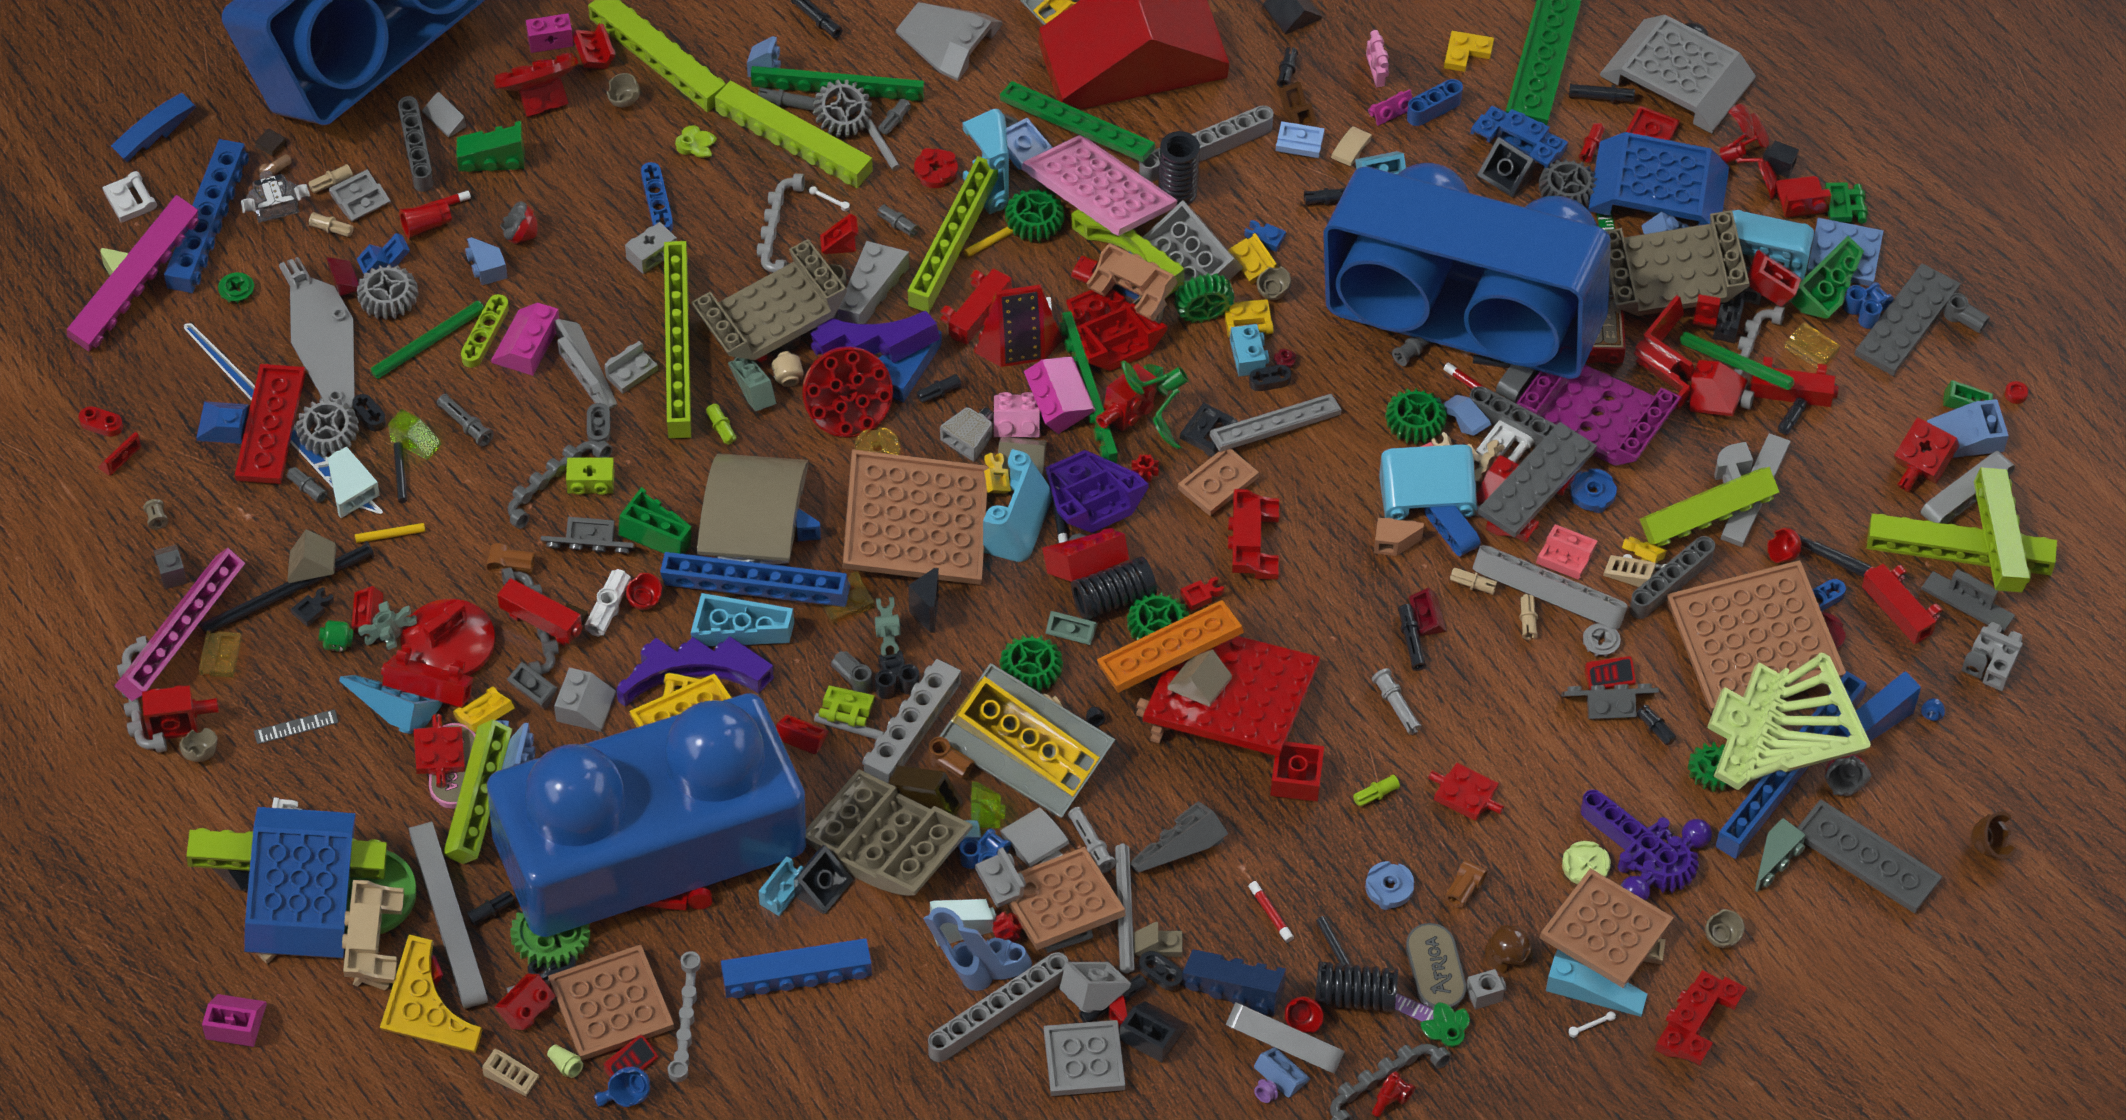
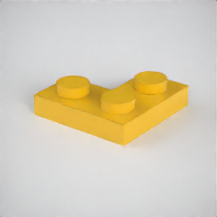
M1452 31L1444 68L1465 72L1469 56L1490 59L1494 38Z

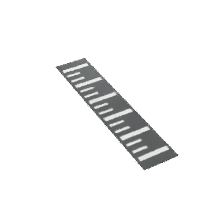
M335 709L254 730L257 744L339 722Z

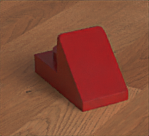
M848 214L820 235L823 254L856 251L855 236L858 235V225L855 215Z

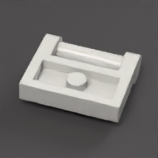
M137 171L130 173L124 179L103 187L104 194L121 223L150 212L157 207L155 199L150 197L142 183V177ZM134 186L143 201L141 204H137L129 190L130 187Z
M1499 420L1477 448L1476 453L1483 456L1484 453L1488 452L1487 443L1498 440L1499 445L1505 446V449L1499 452V455L1503 456L1515 440L1519 442V445L1508 459L1516 463L1525 450L1531 448L1534 440L1529 435Z

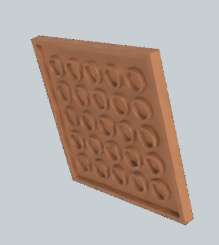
M852 449L842 568L919 578L933 568H939V580L981 585L984 552L983 520L986 515L987 501L984 471L988 469V466Z
M1800 560L1667 594L1666 600L1710 713H1713L1720 692L1725 687L1742 697L1744 696L1753 669L1758 662L1777 673L1788 668V674L1815 658L1819 653H1825L1831 657L1840 679L1846 673ZM1818 666L1787 687L1819 675L1822 672L1820 667Z

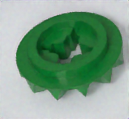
M240 272L224 276L218 284L221 298L226 299L228 303L232 301L239 303L243 299L247 301L248 296L253 295V289L255 288L252 278ZM232 285L240 288L241 291L233 290Z

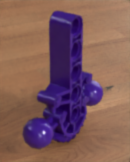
M1592 789L1586 791L1583 795L1581 815L1625 850L1620 854L1618 870L1622 873L1628 872L1629 869L1641 871L1640 877L1630 876L1624 879L1620 886L1646 901L1650 894L1649 887L1651 885L1660 888L1662 893L1666 889L1673 893L1675 888L1682 891L1684 885L1689 886L1691 884V881L1696 877L1699 863L1697 861V853L1691 852L1690 849H1701L1707 846L1712 838L1711 827L1706 821L1702 819L1689 820L1682 828V838L1672 836L1668 829L1669 820L1667 818H1659L1658 822L1646 828L1600 791Z

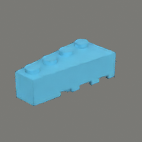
M701 593L691 629V638L694 637L706 646H717L729 636L742 645L789 643L794 626L793 608Z

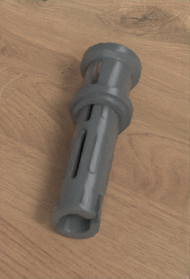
M1410 337L1400 348L1393 349L1392 356L1398 364L1406 366L1411 358L1419 356L1423 348L1431 342L1421 337Z
M442 394L438 398V406L463 427L464 433L476 440V444L483 447L492 440L494 432L490 428H485L478 417H471L448 394Z

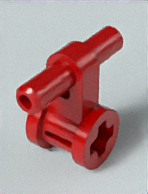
M1393 1072L1377 1095L1378 1101L1372 1110V1114L1380 1117L1386 1105L1395 1100L1400 1104L1406 1103L1413 1095L1416 1087L1402 1080L1398 1072Z

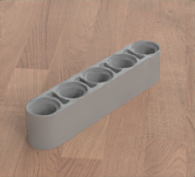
M1999 451L1993 452L1929 500L1922 508L1921 515L1928 521L1942 524L1949 523L1977 501L1973 481L1980 467L2007 469L2009 477L2014 471L2015 465Z
M1235 1002L1226 1022V1025L1334 1074L1345 1052Z

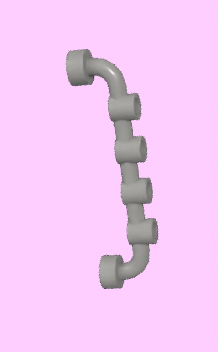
M795 173L793 178L782 180L777 185L775 192H769L768 204L772 205V208L765 209L764 220L768 222V226L761 227V239H765L764 244L758 243L757 256L761 257L763 268L769 272L774 273L787 265L786 260H776L775 264H772L770 257L773 254V242L776 239L777 223L780 221V208L784 201V190L788 187H793L794 191H804V174Z
M1775 306L1774 310H1762L1755 315L1753 321H1746L1744 333H1748L1747 337L1741 336L1738 349L1742 350L1740 355L1749 358L1764 319L1772 318L1773 324H1782L1785 314L1784 307ZM1735 367L1734 371L1742 376L1744 371ZM1744 390L1739 400L1741 408L1751 409L1754 392Z
M147 636L136 638L137 643L125 649L122 655V664L117 665L120 678L132 664L133 654L140 653L147 645ZM128 698L129 703L124 704L126 716L132 718V722L127 723L130 737L135 736L137 744L144 749H156L157 753L167 751L163 732L153 734V740L145 738L138 698L134 701Z
M693 951L684 953L680 960L681 968L686 972V982L681 991L683 1007L679 1010L681 1025L676 1034L678 1050L674 1054V1061L668 1065V1076L674 1082H682L688 1076L689 1054L687 1050L692 1044L690 1026L694 1023L692 1007L697 1000L695 980L696 972L701 966L700 956Z

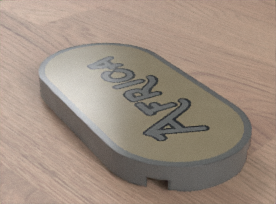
M1425 923L1418 925L1409 933L1406 942V953L1418 998L1425 1006L1431 1007L1432 1010H1434L1438 1002L1448 1004L1452 1009H1455L1465 997L1466 982L1454 937L1449 930L1439 924Z

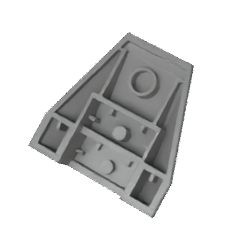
M918 2L898 26L896 33L939 73L958 81L969 68V55L984 36L992 39L1003 25V22L984 13Z

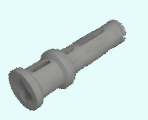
M1388 668L1378 671L1372 677V682L1378 685L1382 692V698L1390 702L1406 728L1409 735L1417 733L1422 726L1402 697L1401 687L1391 677L1392 672Z
M1075 807L1070 810L1068 816L1075 825L1087 846V851L1101 873H1106L1113 869L1116 865V860L1110 857L1106 850V843L1099 840L1083 809Z

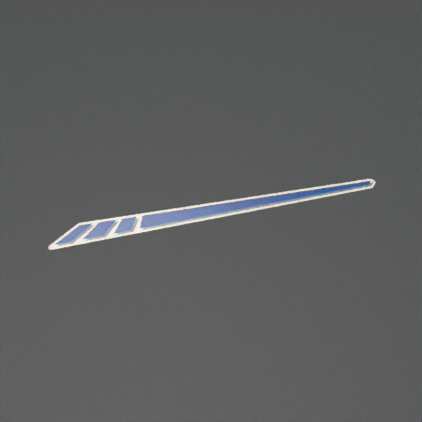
M185 324L184 329L252 401L255 385L193 324ZM294 424L290 443L333 488L328 457H324L322 452L317 456L313 453V450L308 452L305 445L303 446L300 443V438L297 435L298 428ZM372 500L359 507L375 513H383Z

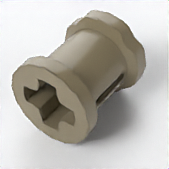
M160 499L149 500L143 506L144 512L149 518L147 521L148 527L153 530L162 529L169 522L163 512L164 503Z

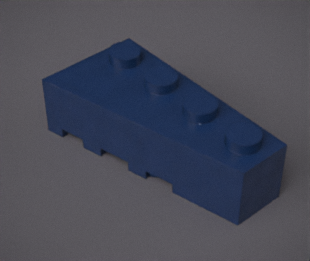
M1192 949L1182 973V985L1191 991H1200L1209 994L1214 999H1223L1232 1002V1004L1237 1002L1263 1015L1274 1017L1284 993L1286 968L1278 967L1274 971L1267 969V964L1257 963L1255 967L1246 965L1243 959L1234 958L1227 961L1222 955Z

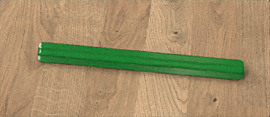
M475 301L371 367L372 375L379 379L480 315L484 309L483 304L480 301Z
M1683 332L1680 336L1681 344L1787 390H1790L1794 385L1793 377L1689 332Z

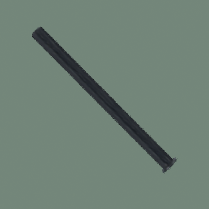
M365 541L363 546L336 558L334 573L367 557L374 558V552L368 541ZM330 575L292 583L286 582L203 622L201 628L208 635Z

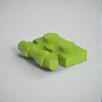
M829 685L822 707L829 709L820 708L818 717L825 718L828 722L832 723L839 721L848 723V726L856 727V725L865 727L867 718L860 717L859 715L869 716L874 704L875 695Z

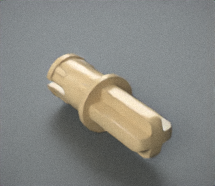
M346 164L334 171H326L325 175L310 181L309 187L313 193H317L353 177L350 167Z
M313 212L309 218V226L323 229L328 234L335 232L347 237L352 235L353 226L336 221V218L333 216L326 217Z
M1454 568L1450 576L1451 581L1469 586L1470 590L1475 588L1491 595L1494 594V589L1497 585L1496 580L1479 576L1477 572L1473 574L1458 568Z
M1528 594L1521 597V614L1519 616L1522 621V637L1526 640H1531V634L1533 639L1538 636L1536 629L1538 614L1535 613V599L1533 595Z

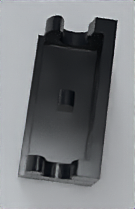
M1740 293L1737 300L1730 299L1727 302L1721 303L1713 339L1735 344L1746 294Z

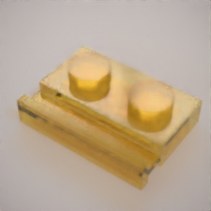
M1805 322L1784 343L1786 349L1817 368L1818 364H1827L1840 350L1839 344Z
M207 631L199 665V674L234 678L242 640L241 633L218 631L217 633H211V631Z

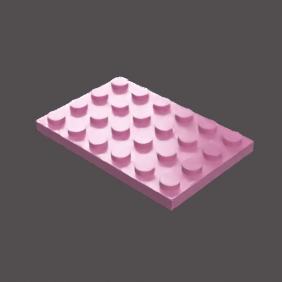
M1081 135L1024 161L1021 168L1031 177L1041 182L1048 189L1054 191L1064 200H1067L1117 236L1175 208L1177 200Z

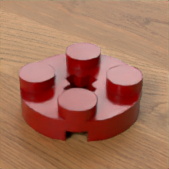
M923 149L914 163L916 178L920 179L922 185L929 188L945 187L946 183L954 182L958 175V162L955 159V154L942 149ZM934 166L940 167L937 171L933 170Z

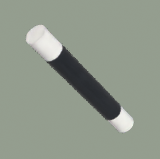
M1052 495L1059 543L1068 541L1065 520L1057 513Z

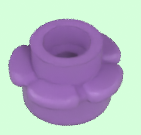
M1265 1079L1258 1081V1086L1255 1087L1254 1092L1261 1102L1268 1103L1278 1097L1277 1086L1274 1082L1266 1081Z

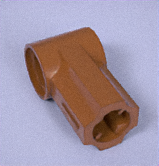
M495 543L491 545L486 568L495 574H502V569L510 567L513 571L531 573L534 569L535 553L511 550L505 544Z
M935 737L930 741L928 759L932 765L944 767L961 779L969 775L974 766L972 759L951 747L946 738ZM941 750V751H944V752H943V753H936L935 751Z
M1465 859L1457 872L1455 881L1447 891L1445 899L1448 900L1450 905L1456 908H1463L1474 890L1479 889L1483 884L1488 870Z

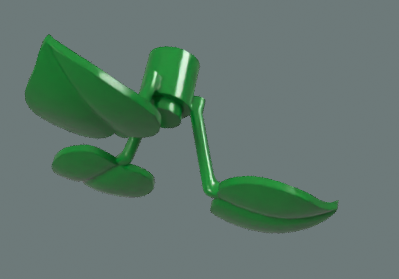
M1123 360L1121 366L1126 380L1137 394H1144L1142 387L1156 383L1157 390L1163 396H1167L1170 390L1173 391L1157 411L1153 420L1161 437L1171 446L1181 449L1182 447L1177 445L1167 423L1162 418V412L1174 396L1180 392L1179 387L1189 382L1187 374L1178 366L1163 375V367L1146 364L1144 369L1157 378L1143 382L1139 380L1133 367Z

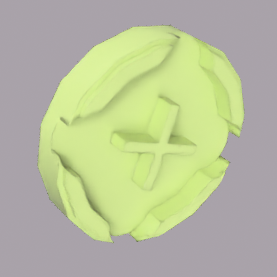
M1581 841L1572 844L1565 851L1562 868L1568 879L1578 884L1590 868L1607 877L1610 871L1611 860L1608 852L1600 848L1599 844Z

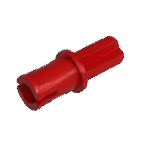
M1594 123L1588 136L1584 138V146L1579 154V159L1583 161L1585 155H1587L1585 163L1592 161L1596 149L1599 148L1601 137L1605 131L1602 123Z

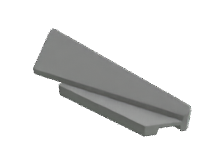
M561 319L555 320V331L559 338L558 349L563 360L594 403H603L609 409L617 405L615 397L581 326L576 322Z

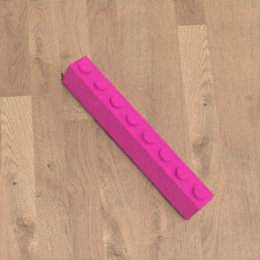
M176 195L67 328V337L88 352L93 346L97 348L104 338L102 335L106 330L110 331L116 325V318L119 314H124L129 309L132 298L134 296L138 297L145 288V282L148 279L152 280L156 276L158 266L161 263L165 264L172 255L171 250L175 245L179 247L186 237L184 234L188 229L193 230L199 221L198 209Z
M229 548L215 556L118 680L115 687L131 701L140 697L142 691H147L245 562Z

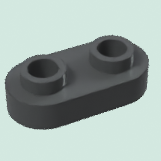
M603 403L592 404L587 410V438L589 441L600 442L604 440L607 442L610 438V410Z

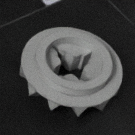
M1600 623L1593 624L1583 634V645L1587 647V652L1591 651L1595 656L1604 655L1606 657L1610 653L1614 654L1617 648H1619L1620 635L1615 628H1610ZM1605 635V642H1603L1602 645H1599L1598 640H1600V638H1602V636Z

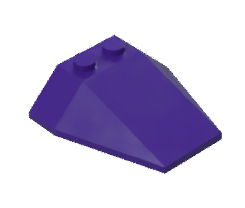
M1087 450L1045 467L1057 513L1068 524L1091 533L1132 515L1149 488L1148 483L1138 473Z

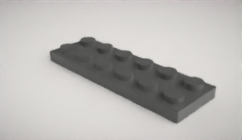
M1921 263L1857 347L1854 355L1894 376L1944 310L1949 297L1959 290L1961 283Z
M1559 422L1478 508L1477 514L1515 538L1596 452L1597 445Z
M1821 799L1797 827L1806 835L1804 839L1806 845L1913 913L1918 911L1941 882L1942 875Z

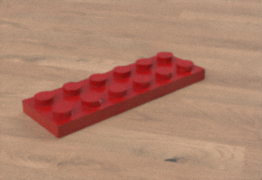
M260 364L234 475L236 481L281 484L305 379V367Z

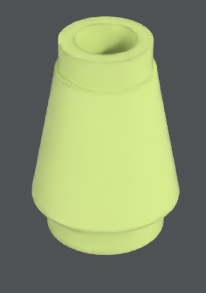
M553 1045L548 1050L547 1056L563 1076L574 1078L581 1072L583 1062L580 1056L558 1045Z

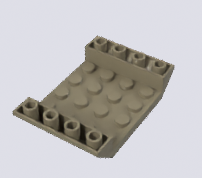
M1732 210L1710 214V224L1625 238L1622 228L1606 231L1611 240L1609 279L1615 307L1636 316L1661 313L1676 295L1681 297L1683 309L1696 307L1698 294L1721 298L1720 303H1723L1749 287L1748 275Z
M809 239L789 249L794 262L718 302L713 294L709 292L691 302L728 356L756 360L834 318L847 293V289Z

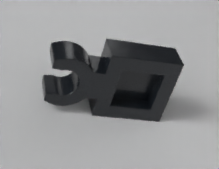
M319 588L314 598L307 595L292 607V615L309 627L325 613L324 607L333 604L334 597L330 594L328 597L322 598L326 594L325 588Z

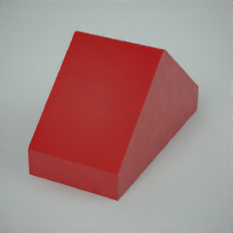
M1079 0L1039 28L1038 44L1058 101L1078 110L1228 78L1230 63L1207 0Z

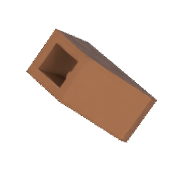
M1378 518L1374 553L1393 556L1401 554L1422 540L1424 523L1395 520L1393 518Z

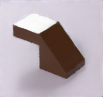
M1301 82L1291 83L1278 88L1283 109L1291 123L1306 126L1317 125L1313 106L1311 103H1306Z

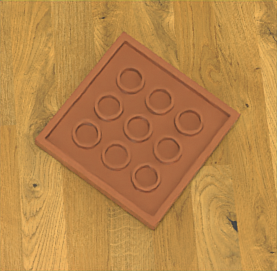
M1085 847L1017 872L1023 875L1026 882L1023 897L1008 903L1013 913L1017 915L1021 926L1036 950L1126 916L1125 908Z
M1590 868L1543 929L1539 938L1624 988L1671 925L1674 917Z
M642 945L548 976L551 988L556 995L555 998L577 1054L581 1057V1061L624 1047L640 1034L647 1039L674 1029L673 1021Z

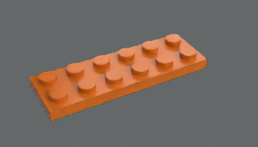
M1221 600L1097 659L1100 669L1119 693L1244 633L1240 622L1224 601Z

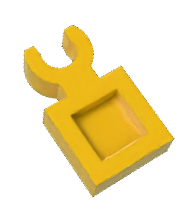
M993 453L985 455V463L989 467V469L984 471L987 493H1008L1011 491L1008 469H1002L1004 462L1002 453L995 455L994 458Z
M1631 536L1629 540L1624 539L1622 548L1633 551L1635 555L1642 557L1641 560L1654 563L1663 560L1667 551L1651 543H1643Z

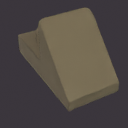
M1154 922L1134 932V956H1141L1147 951H1156L1164 957H1182V931H1158V922Z

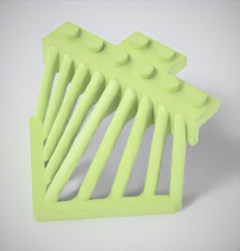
M1819 653L1815 658L1788 674V668L1777 673L1758 662L1753 669L1743 697L1726 687L1721 690L1707 727L1727 739L1714 777L1739 790L1747 782L1779 770L1788 772L1864 752L1870 747V741L1830 656L1825 653ZM1818 666L1820 667L1822 672L1819 675L1787 687ZM1821 683L1827 684L1831 691V694L1827 696L1788 702L1783 700ZM1834 704L1838 706L1841 715L1787 716L1782 712ZM1779 725H1843L1849 729L1851 735L1849 737L1789 731Z

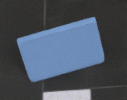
M1276 1047L1261 1053L1254 1065V1068L1267 1080L1274 1082L1277 1089L1288 1098L1293 1096L1310 1080L1302 1070Z

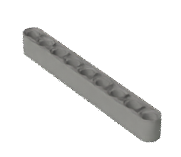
M432 822L408 828L463 1008L467 1009L488 1003L483 981Z

